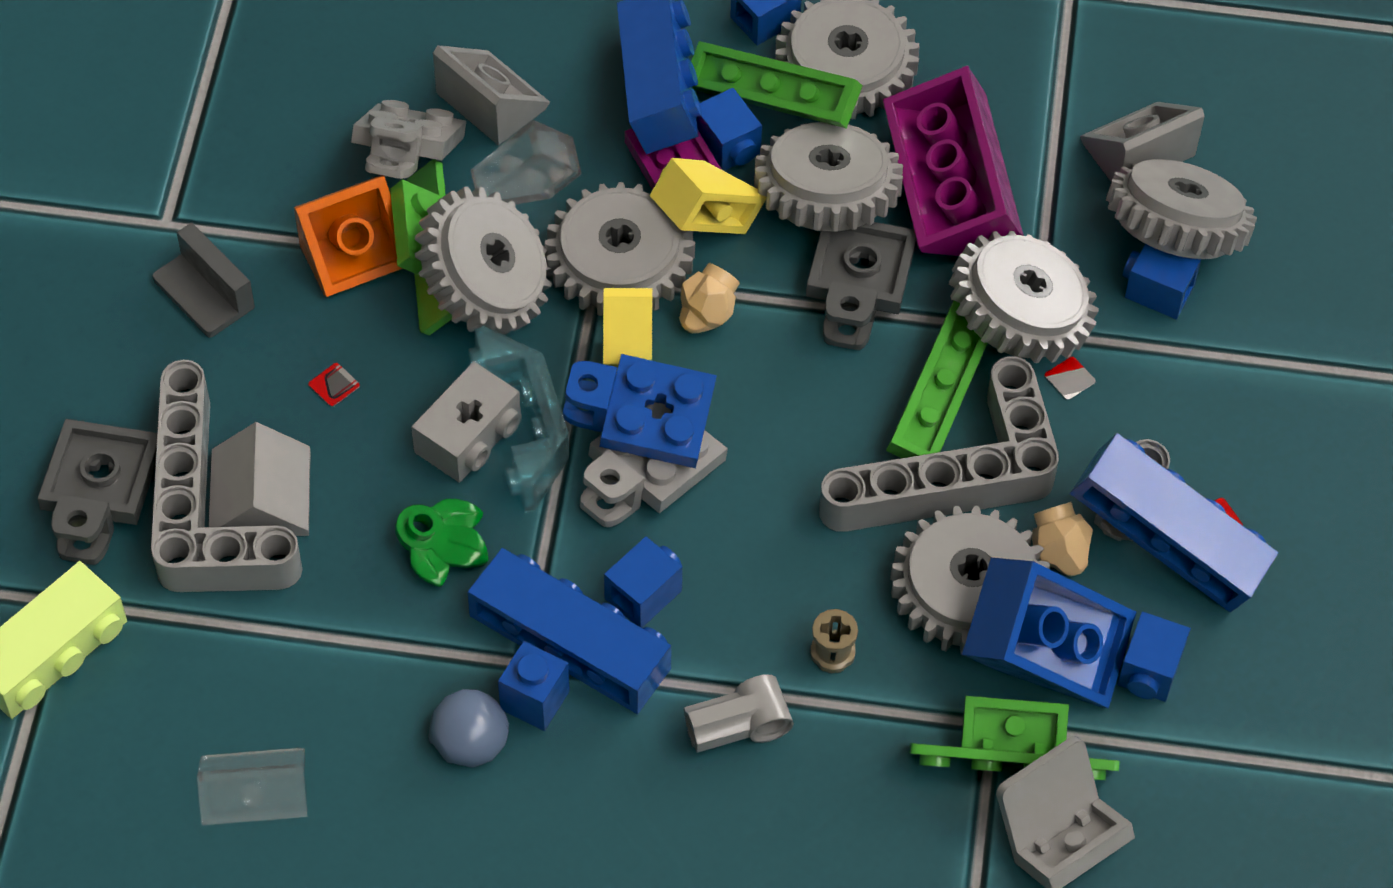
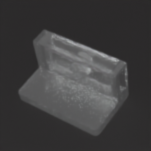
M305 748L201 756L197 782L202 825L307 817L308 808L304 774Z

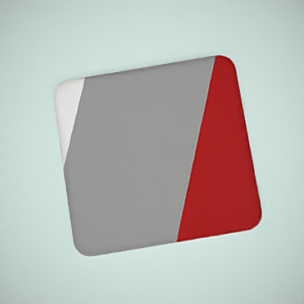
M1069 357L1045 373V377L1068 400L1096 382L1095 378L1075 357Z

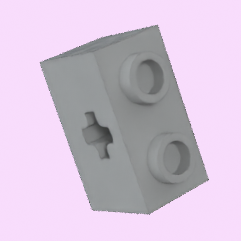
M473 361L411 426L414 453L460 483L471 470L478 471L486 463L491 449L502 437H510L518 428L522 419L520 391Z

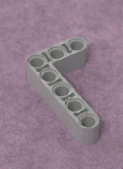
M1007 356L999 359L993 365L987 393V404L998 443L830 471L821 483L819 517L822 523L835 531H852L934 517V512L940 510L944 515L953 514L954 506H959L962 512L972 511L974 506L986 509L1045 498L1051 493L1054 486L1059 454L1036 375L1031 364L1020 357ZM1004 386H1013L1017 389H1009ZM1015 426H1024L1029 428V430H1022ZM1027 467H1037L1042 471H1032ZM987 474L993 476L994 478L985 479L980 477L979 475ZM940 482L945 484L946 486L937 487L932 485L931 483ZM893 490L898 492V494L889 495L882 491ZM846 498L849 499L850 502L840 503L838 501H835L834 499Z
M185 359L172 362L163 370L160 381L151 551L159 582L164 588L174 592L280 590L289 588L296 584L303 570L297 537L291 530L283 526L205 527L210 399L204 370L199 364ZM191 389L189 392L180 393L183 390ZM185 430H189V431H190V432H188V433H186V434H177V433H179L180 431H185ZM181 472H189L188 474H186V475H184V476H180V477L174 476V475H176V474H178V473H181ZM181 514L187 515L186 517H184V518H182V519H178V520L171 519V518H173V517L176 516V515H181ZM275 555H286L282 560H269ZM227 556L236 557L235 559L228 562L219 561L223 557ZM174 558H185V560L179 563H168Z

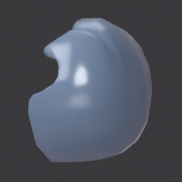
M462 689L444 697L435 708L431 716L428 738L430 744L435 746L447 763L473 768L493 761L505 747L509 732V722L499 703L489 694L477 689Z

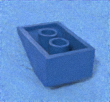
M991 558L962 655L1001 673L1102 708H1109L1137 612L1034 561Z

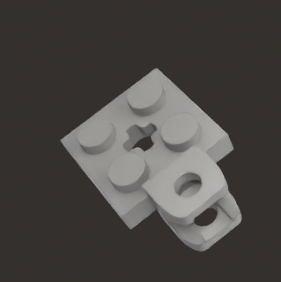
M383 100L381 104H376L353 124L351 143L371 146L370 155L366 158L365 164L367 172L403 179L410 177L418 169L419 156L442 161L464 139L466 120L453 118L454 114L443 109H427L425 113L410 110L409 105L402 101Z
M654 403L646 407L652 410V417L656 419H661L664 413H671V410L662 403ZM704 430L695 469L599 447L600 435L590 443L588 456L594 461L584 472L583 483L588 487L581 495L580 508L603 527H612L623 522L640 508L641 499L660 514L726 461L728 448ZM604 499L606 503L615 504V506L611 509H603L597 505V501Z

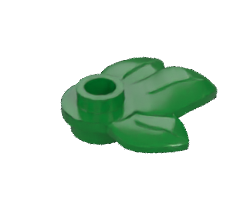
M444 499L432 507L419 504L411 505L405 508L396 520L395 533L400 544L410 553L411 568L421 579L434 586L442 587L448 576L450 566L460 568L480 567L486 565L489 559L484 540L473 529L482 519L483 511L468 501ZM413 522H420L426 525L429 531L421 532L417 530Z

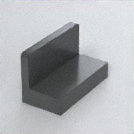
M191 222L176 232L181 255L153 273V280L207 337L212 338L255 308L250 280Z

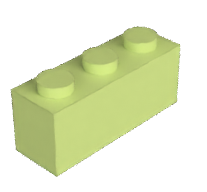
M81 561L77 562L0 627V709L11 719L21 711L31 709L37 705L48 688L61 677H67L76 672L87 655L100 644L112 641L127 622L121 597Z

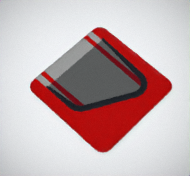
M334 363L309 382V386L330 406H335L360 387L359 382L338 363Z

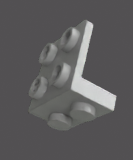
M1076 736L1068 738L1002 782L997 788L996 795L1014 861L1045 888H1063L1135 838L1132 823L1099 799L1086 744Z

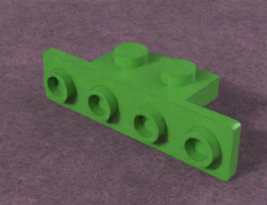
M435 159L424 165L406 181L402 179L390 188L397 266L414 273L419 328L421 333L428 336L452 320V314L446 309L441 311L438 308L439 302L433 294L429 295L426 291L429 288L426 279L419 275V272L422 270V264L420 260L415 258V253L421 250L422 246L415 240V235L424 230L420 226L419 221L428 215V207L446 195L443 164Z
M965 696L961 747L910 743L909 753L920 754L919 765L950 767L951 757L972 759L971 769L1002 772L1003 762L1023 763V768H1025L1067 739L1069 704ZM1089 758L1094 780H1106V770L1119 771L1120 761Z

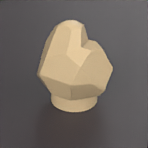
M711 263L706 265L702 273L698 271L682 283L681 287L682 309L679 319L682 327L687 332L696 334L723 325L733 315L736 300L734 292L740 282L724 269Z
M1072 502L1033 514L1037 524V528L1033 529L1032 532L1033 546L1040 545L1044 548L1039 558L1040 561L1049 562L1050 567L1069 577L1081 574L1088 566L1093 529L1081 514H1075Z

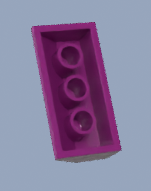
M968 65L883 99L895 152L899 155L898 164H903V185L918 246L922 253L960 256L969 242L974 244L980 235L989 239L994 231H997L1001 236H1006L1009 231H1014L1016 235L1024 236L987 96Z

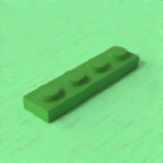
M701 41L698 42L691 61L698 78V85L692 87L696 91L718 95L730 88H734L745 103L846 129L863 86L853 78Z
M952 301L886 449L887 452L900 458L941 451L986 348L987 342L983 343L981 337L974 330H969L966 327L968 322L965 317L957 314L956 311L960 306V302Z

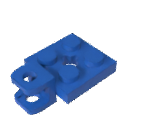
M621 354L618 369L617 367L601 363L579 361L574 363L571 368L565 392L566 400L562 417L566 422L574 426L602 432L599 447L696 469L717 375ZM589 378L594 380L595 382L586 381L582 379ZM654 403H662L671 410V413H664L661 419H656L652 417V410L646 407Z

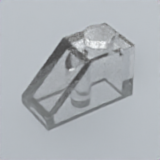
M535 120L529 122L471 169L475 189L484 187L487 197L497 191L500 193L502 201L508 203L512 200L515 202V205L551 199L582 174L573 137Z

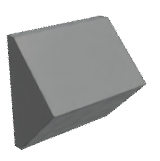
M437 45L433 52L436 93L498 146L545 111L550 103L549 100L488 50Z
M1155 102L1085 133L1080 137L1085 148L1109 180L1112 181L1115 172H1119L1122 166L1130 169L1132 163L1137 164L1152 159L1183 162L1194 157L1205 116L1201 107Z
M255 422L214 447L211 456L209 527L283 526L291 530L295 536H309L310 446Z

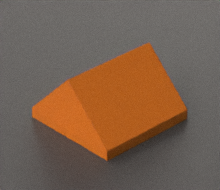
M383 175L294 207L300 248L324 296L329 297L403 269L397 266L391 194Z

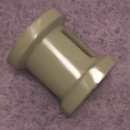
M839 609L826 610L820 613L814 620L812 627L811 659L822 671L829 673L842 672L854 662L856 655L855 642L858 636L857 622L852 615ZM834 622L838 623L837 630H832ZM829 640H836V641H839V642H835V643H834V642H830ZM831 652L836 653L835 660L833 661L830 659Z

